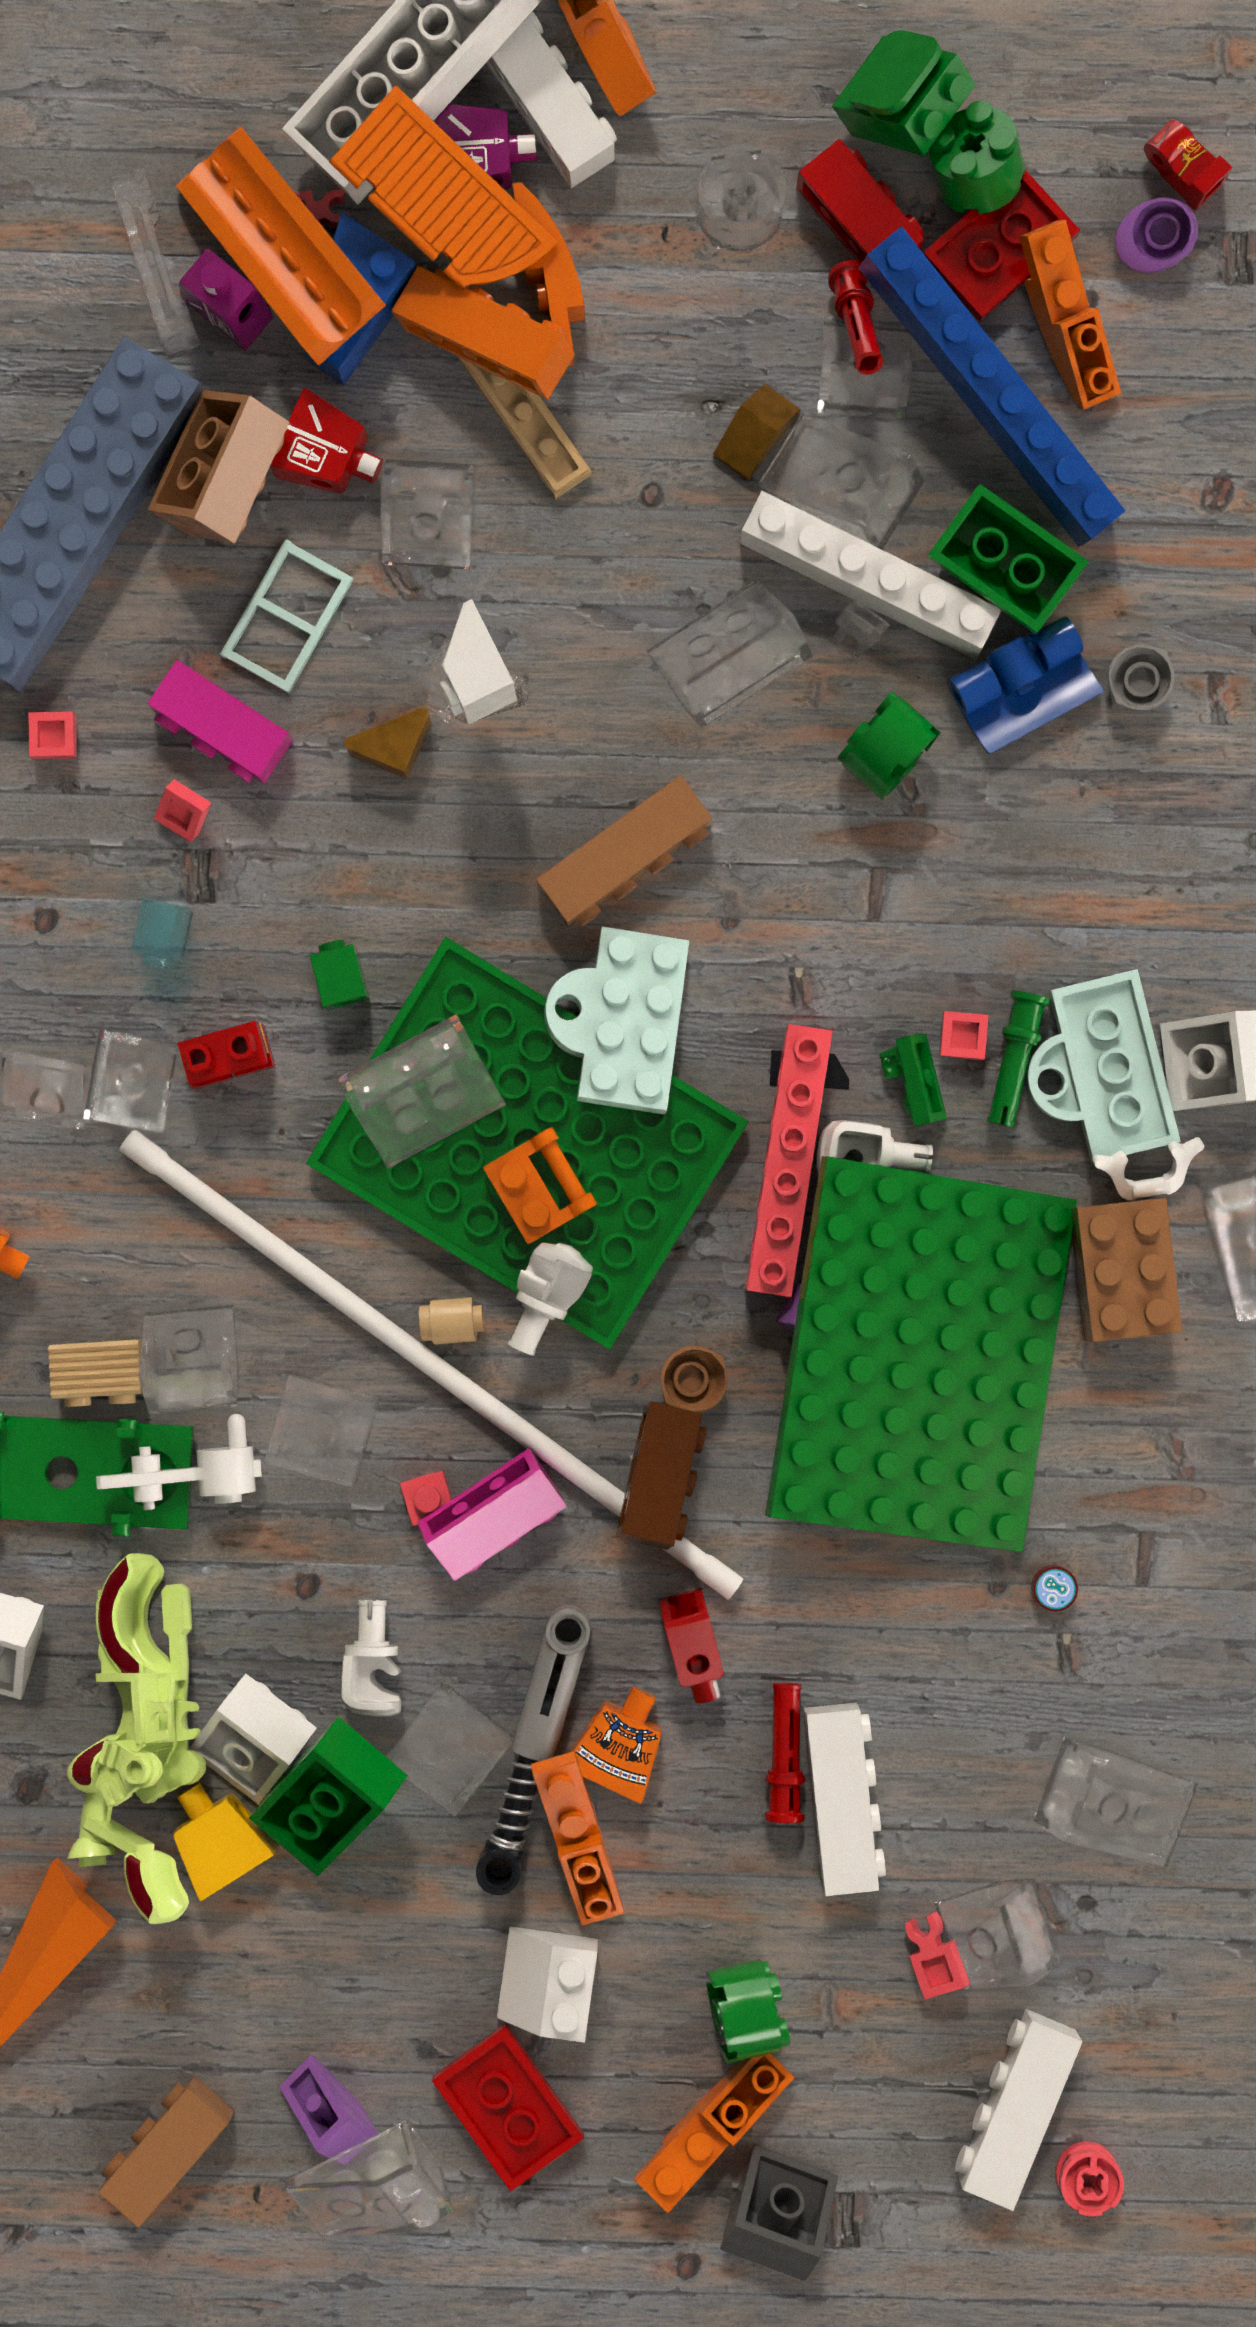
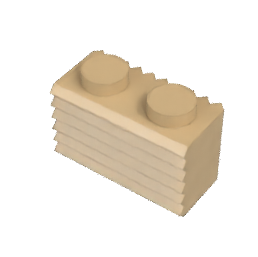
M144 1339L67 1343L48 1346L51 1399L64 1398V1407L91 1405V1397L108 1396L109 1404L136 1403V1394L147 1392Z

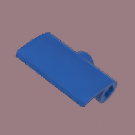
M1064 616L1043 627L1037 634L1032 633L1025 638L1021 636L990 653L985 660L948 679V686L956 704L987 754L1001 749L1103 693V687L1080 654L1083 652V643L1077 629L1068 617Z

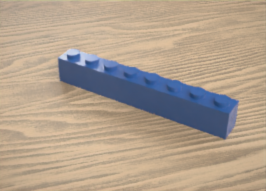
M902 226L867 254L858 269L1077 546L1080 547L1093 539L1126 511L904 228Z

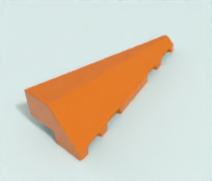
M58 1857L50 1864L0 1973V2047L117 1922L109 1912L85 1891L88 1886Z

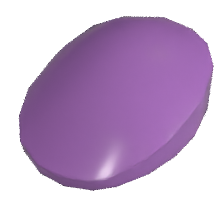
M1162 197L1143 202L1122 219L1116 230L1115 247L1120 260L1131 270L1141 273H1157L1178 264L1191 253L1197 241L1198 224L1196 216L1191 208L1180 200Z

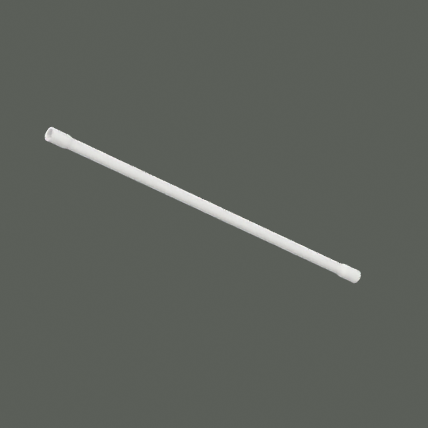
M136 1129L127 1136L119 1149L120 1152L147 1172L157 1175L526 1449L530 1448L534 1455L620 1517L625 1493L176 1163L163 1149ZM684 1537L682 1541L675 1540L674 1546L668 1550L663 1549L727 1600L732 1597L744 1579L717 1558L706 1554Z

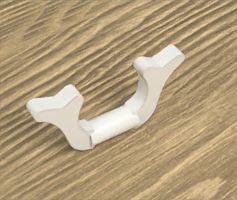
M1199 1137L1184 1144L1170 1142L1168 1148L1173 1156L1172 1168L1163 1174L1162 1177L1139 1181L1129 1180L1124 1177V1170L1128 1162L1124 1151H1118L1111 1157L1094 1155L1092 1161L1096 1168L1105 1171L1111 1176L1114 1186L1122 1198L1135 1201L1138 1198L1161 1194L1170 1195L1176 1192L1184 1183L1191 1160L1204 1149V1144Z

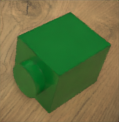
M344 940L331 941L319 945V953L309 955L322 1006L327 1011L370 1000L358 951L353 944L345 946Z

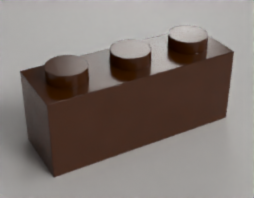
M650 1401L644 1407L615 1538L665 1550L673 1547L675 1540L682 1541L688 1518L687 1514L681 1513L684 1497L692 1496L697 1478V1471L691 1470L694 1452L701 1453L706 1437V1427L700 1426L702 1413Z

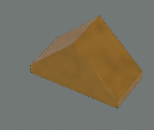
M767 384L762 385L741 404L715 449L713 456L749 481L796 418L800 408Z
M423 706L343 739V742L350 756L408 780L432 722L426 707Z

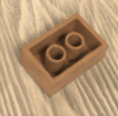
M201 390L147 510L187 535L235 544L238 536L246 528L247 516L256 496L264 488L266 474L272 460L283 446L284 434L290 422L250 395Z
M1167 1198L1071 1208L1073 1219L1072 1242L1084 1341L1099 1342L1183 1332Z

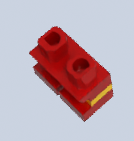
M257 1021L177 1042L189 1086L192 1085L195 1090L233 1079L232 1073L238 1078L276 1067L265 1026Z

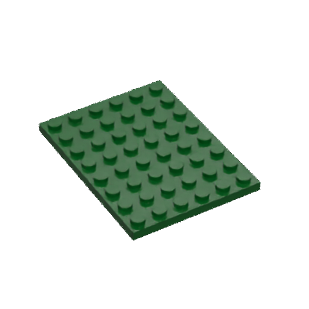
M445 936L305 1164L517 1294L519 1292L517 1289L519 1274L521 1270L526 1271L530 1257L537 1246L541 1243L554 1245L562 1243L572 1246L581 1253V1256L593 1267V1270L580 1298L566 1310L567 1314L564 1320L561 1321L610 1350L749 1121L674 1075L671 1077L668 1107L665 1115L577 1101L582 1058L565 1052L550 1037L544 1020L547 998ZM555 1005V1011L560 1018L564 1020L577 1018V1016L561 1006ZM553 1127L559 1137L556 1140L559 1148L586 1194L591 1192L597 1205L528 1245L483 1167L544 1130ZM538 1151L529 1156L558 1208L561 1210L570 1205L569 1198L542 1152Z
M829 1156L821 1157L765 1511L766 1516L1023 1552L1073 1229L1071 1208H1076V1199Z

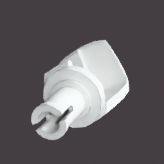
M846 1120L831 1121L822 1130L819 1138L816 1163L817 1173L819 1176L822 1156L842 1159L847 1153L855 1154L858 1162L929 1173L932 1159L928 1158L933 1155V1147L928 1144L919 1145L894 1142L893 1137H891L890 1128H885L881 1125Z
M541 1243L534 1249L526 1271L521 1270L518 1277L517 1289L519 1292L516 1299L523 1302L522 1306L525 1310L508 1345L534 1356L549 1319L554 1320L558 1318L564 1320L567 1314L566 1310L580 1298L590 1280L593 1267L572 1246L562 1243L555 1245Z
M358 1600V1640L354 1641V1644L345 1645V1654H343L341 1699L343 1705L354 1714L367 1717H391L401 1712L400 1694L384 1688L375 1678V1673L378 1669L393 1676L401 1673V1669L389 1657L398 1655V1645H389V1641H385V1608L387 1600Z

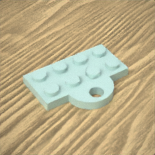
M602 926L595 968H582L571 971L554 984L545 1004L544 1020L547 1031L556 1045L565 1052L582 1058L577 1101L665 1115L669 1100L689 940ZM564 999L572 1000L578 1005L580 1014L573 1020H564L557 1015L555 1005Z
M1138 969L1049 991L1059 1034L1039 1045L1029 1060L1026 1072V1085L1034 1104L1047 1116L1056 1120L1066 1122L1081 1121L1091 1163H1093L1092 1157L1094 1155L1111 1157L1118 1151H1124L1126 1155L1166 1146L1170 1142H1181ZM1044 1070H1053L1061 1077L1062 1086L1055 1095L1043 1093L1038 1086V1077Z

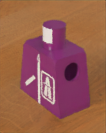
M448 104L436 118V124L504 190L513 186L511 163L537 161L535 133L510 135L508 116L505 110Z
M209 249L203 252L179 282L181 299L244 351L248 349L273 319L258 290ZM243 308H248V314L239 320V315Z

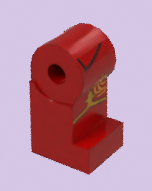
M1171 119L1144 145L1146 157L1160 172V176L1195 211L1224 184L1233 168L1220 155L1215 158L1196 140L1192 132L1177 120Z

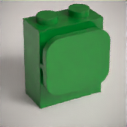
M897 30L887 36H882L833 103L832 108L852 136L925 156L976 84L957 53L941 50L936 39L931 36Z

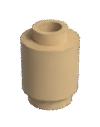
M473 1297L430 1300V1305L419 1306V1325L422 1341H433L434 1345L477 1341V1332H485L483 1305H475Z

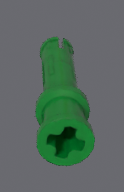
M1012 990L1010 997L1014 1000L1009 1024L1003 1027L1002 1030L1003 1039L1007 1040L989 1117H987L986 1121L1000 1124L1003 1108L1005 1107L1001 1125L1015 1128L1016 1114L1032 1047L1038 1046V1043H1041L1042 1035L1038 1033L1044 1007L1050 1005L1051 999L1028 992Z

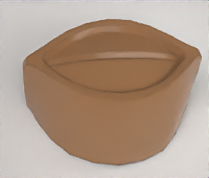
M688 1346L677 1350L666 1360L661 1370L664 1402L673 1407L698 1413L715 1407L723 1398L727 1389L728 1377L724 1357L704 1347Z

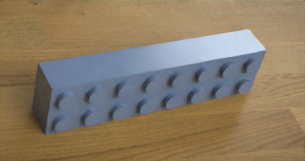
M123 336L0 530V682L20 694L173 454L200 392L203 390L200 382Z

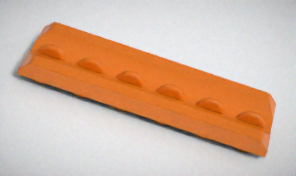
M241 125L219 144L207 159L194 167L175 185L289 331L318 365L323 363L386 306Z

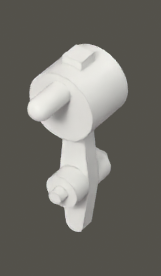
M233 1414L227 1421L229 1447L197 1450L198 1467L161 1470L160 1454H151L150 1446L139 1447L140 1455L131 1457L132 1473L96 1476L97 1489L133 1486L134 1502H143L144 1510L155 1509L154 1501L163 1500L162 1484L199 1480L200 1496H215V1504L235 1503L242 1501V1494L256 1491L255 1477H262L261 1460L254 1459L253 1446H247L244 1417L240 1414Z

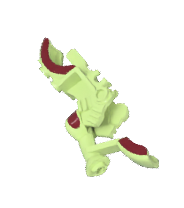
M131 1553L117 1563L107 1577L102 1589L97 1590L96 1629L100 1642L98 1657L101 1662V1673H96V1682L115 1683L122 1699L123 1714L116 1734H110L82 1751L73 1759L68 1767L67 1776L70 1783L76 1789L86 1794L81 1814L79 1838L73 1844L67 1859L79 1858V1867L107 1865L106 1855L118 1854L115 1846L125 1851L127 1854L124 1856V1875L131 1900L148 1923L161 1924L178 1919L185 1912L189 1904L188 1895L179 1880L176 1862L168 1854L154 1850L155 1844L111 1819L112 1808L132 1797L134 1792L143 1803H154L158 1798L165 1796L166 1793L176 1790L182 1785L198 1782L206 1772V1761L196 1750L189 1749L188 1740L198 1738L201 1732L199 1728L189 1729L187 1722L188 1712L199 1711V1705L196 1702L187 1701L189 1683L187 1635L193 1629L190 1589L184 1584L166 1585L161 1591L163 1631L169 1637V1658L155 1644L148 1624L149 1604L156 1588L163 1580L164 1568L158 1559L152 1555Z

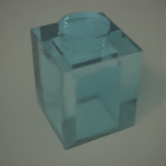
M142 898L131 951L143 956L142 964L168 969L170 962L182 964L193 912L187 907Z

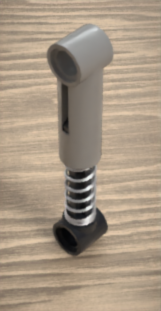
M566 1604L558 1607L551 1613L547 1621L511 1745V1750L518 1754L516 1762L511 1763L514 1766L512 1777L507 1778L510 1782L508 1791L502 1793L506 1798L503 1807L498 1808L501 1815L499 1822L494 1823L497 1829L490 1834L491 1838L486 1840L476 1866L478 1884L491 1895H504L511 1892L520 1880L522 1860L525 1853L522 1846L526 1842L523 1833L524 1830L530 1827L527 1819L528 1815L534 1812L532 1806L533 1799L539 1796L536 1791L537 1786L531 1764L555 1757L590 1639L591 1623L589 1616L576 1605ZM566 1618L577 1621L582 1630L580 1635L571 1641L560 1638L556 1632L557 1623ZM558 1652L565 1654L555 1692L551 1694L546 1692ZM496 1858L504 1859L510 1864L512 1871L505 1877H495L488 1871L487 1864Z

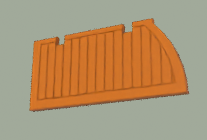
M397 85L393 87L329 161L356 189L365 179L376 188L368 196V200L432 261H435L442 251L452 261L443 272L462 290L467 286L484 285L514 276L532 266L558 243Z

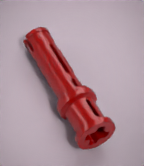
M853 260L842 261L836 264L828 275L829 287L836 294L834 309L837 315L845 321L855 369H858L860 374L871 375L878 372L883 365V356L880 353L876 331L870 314L874 306V298L870 289L866 287L867 279L858 269L861 263ZM842 275L845 282L844 284L841 283L840 279Z
M773 1683L772 1768L768 1769V1773L765 1774V1781L770 1783L769 1811L765 1812L764 1820L775 1823H801L805 1821V1814L800 1811L801 1784L806 1781V1775L803 1774V1770L799 1769L800 1695L802 1684Z

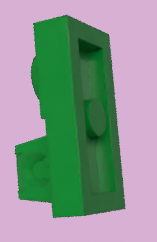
M927 1034L908 1035L895 1039L897 1046L879 1055L885 1079L905 1077L906 1083H904L906 1093L904 1094V1106L909 1117L913 1119L914 1126L947 1120Z

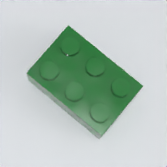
M338 1716L274 1784L249 1819L318 1877L386 1808L408 1775Z

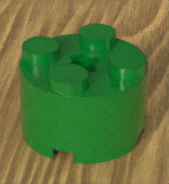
M975 101L967 109L956 112L929 149V158L940 196L944 203L954 211L964 213V208L977 209L978 214L993 212L1009 203L1021 188L1020 181L1023 173L1025 174V163L1015 124L1007 114L992 108L991 104L987 101Z
M893 691L875 710L877 714L870 722L864 721L847 740L849 744L837 757L844 768L881 800L901 783L918 763L917 761L923 754V749L927 752L941 734V731Z
M760 1959L706 1972V1976L710 1981L706 1982L713 2023L716 2032H719L721 2036L725 2035L726 2044L720 2045L727 2064L781 2051L782 2047L790 2045V2035L784 2017L780 2018L775 2002L782 2000L779 1981L776 1973L771 1974L767 1961L762 1962Z

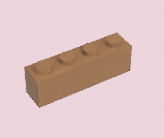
M680 775L536 879L537 885L568 928L576 922L582 927L602 912L598 906L613 896L618 901L632 892L638 886L634 880L649 870L652 875H655L674 860L670 854L685 844L688 849H691L710 834L706 828L711 825L712 817Z

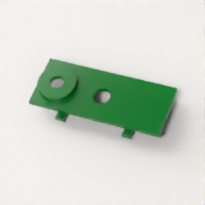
M0 1411V1519L112 1525V1536L130 1537V1526L187 1530L191 1481L163 1484V1500L154 1501L155 1509L144 1510L143 1502H134L133 1486L97 1489L96 1476L132 1473L131 1457L139 1456V1447L146 1446L151 1447V1454H160L162 1470L192 1467L194 1426L137 1423V1419H119V1422L7 1416L4 1415V1412ZM60 1456L70 1458L75 1463L78 1471L76 1481L67 1489L55 1487L48 1479L47 1470L49 1464L53 1459Z

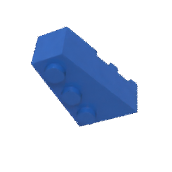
M342 211L333 240L386 304L382 310L320 365L304 349L309 363L344 386L393 317L391 310L416 270V264L413 259Z

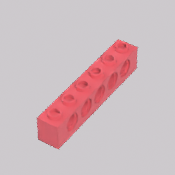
M788 1024L785 1028L745 1290L792 1297L833 1033L831 1030Z

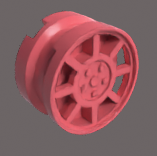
M1090 2141L1078 2142L1066 2148L1060 2155L1056 2164L1055 2176L1058 2187L1068 2205L1077 2210L1079 2214L1090 2217L1103 2215L1102 2212L1117 2206L1123 2195L1124 2178L1113 2155L1104 2146Z

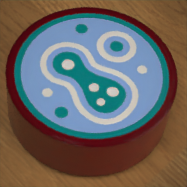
M1049 1565L1041 1568L1034 1575L1031 1591L1035 1601L1040 1606L1049 1611L1056 1612L1065 1610L1074 1603L1078 1594V1585L1075 1577L1067 1569L1058 1565Z

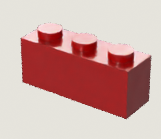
M839 138L799 171L796 189L859 263H862L868 253L901 226L919 249L922 250L925 239L922 237L924 233L920 224L912 215H904L894 203L895 197L891 189L881 180L876 182L866 170V161L856 148L850 147L848 149Z

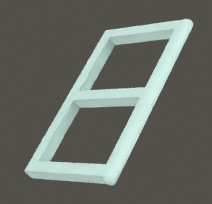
M284 540L222 649L220 657L225 660L228 659L283 691L290 693L354 580L353 577L295 546L290 540ZM288 553L340 582L316 626L309 624L263 598ZM258 607L310 635L285 680L233 652Z

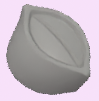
M1133 645L1116 655L1111 662L1108 672V686L1111 697L1110 707L1112 709L1146 711L1158 707L1167 700L1175 682L1174 670L1167 651L1149 645Z

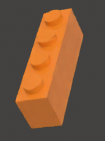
M417 266L391 310L406 332L547 400L575 355L566 340V332L557 324L548 320H544L542 324L530 319V315L525 310L513 303H508L506 307L494 302L490 294L477 286H472L470 290L467 288L462 290L440 269H436L433 273Z

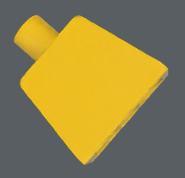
M198 1782L177 1796L189 1819L175 1829L173 1837L200 1902L274 1856L279 1848V1845L273 1838L249 1819L252 1813L232 1792L212 1803L203 1786Z

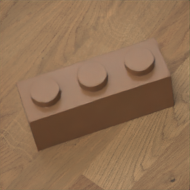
M195 2075L185 2087L179 2082L174 2085L160 2103L166 2109L155 2121L148 2116L131 2136L135 2145L126 2155L118 2151L101 2171V2174L106 2178L98 2193L138 2228L226 2128L235 2111Z

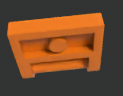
M553 1127L544 1130L483 1167L528 1245L597 1205L592 1193L586 1194L556 1142L559 1137ZM538 1151L542 1152L571 1202L570 1205L561 1210L558 1208L529 1156Z

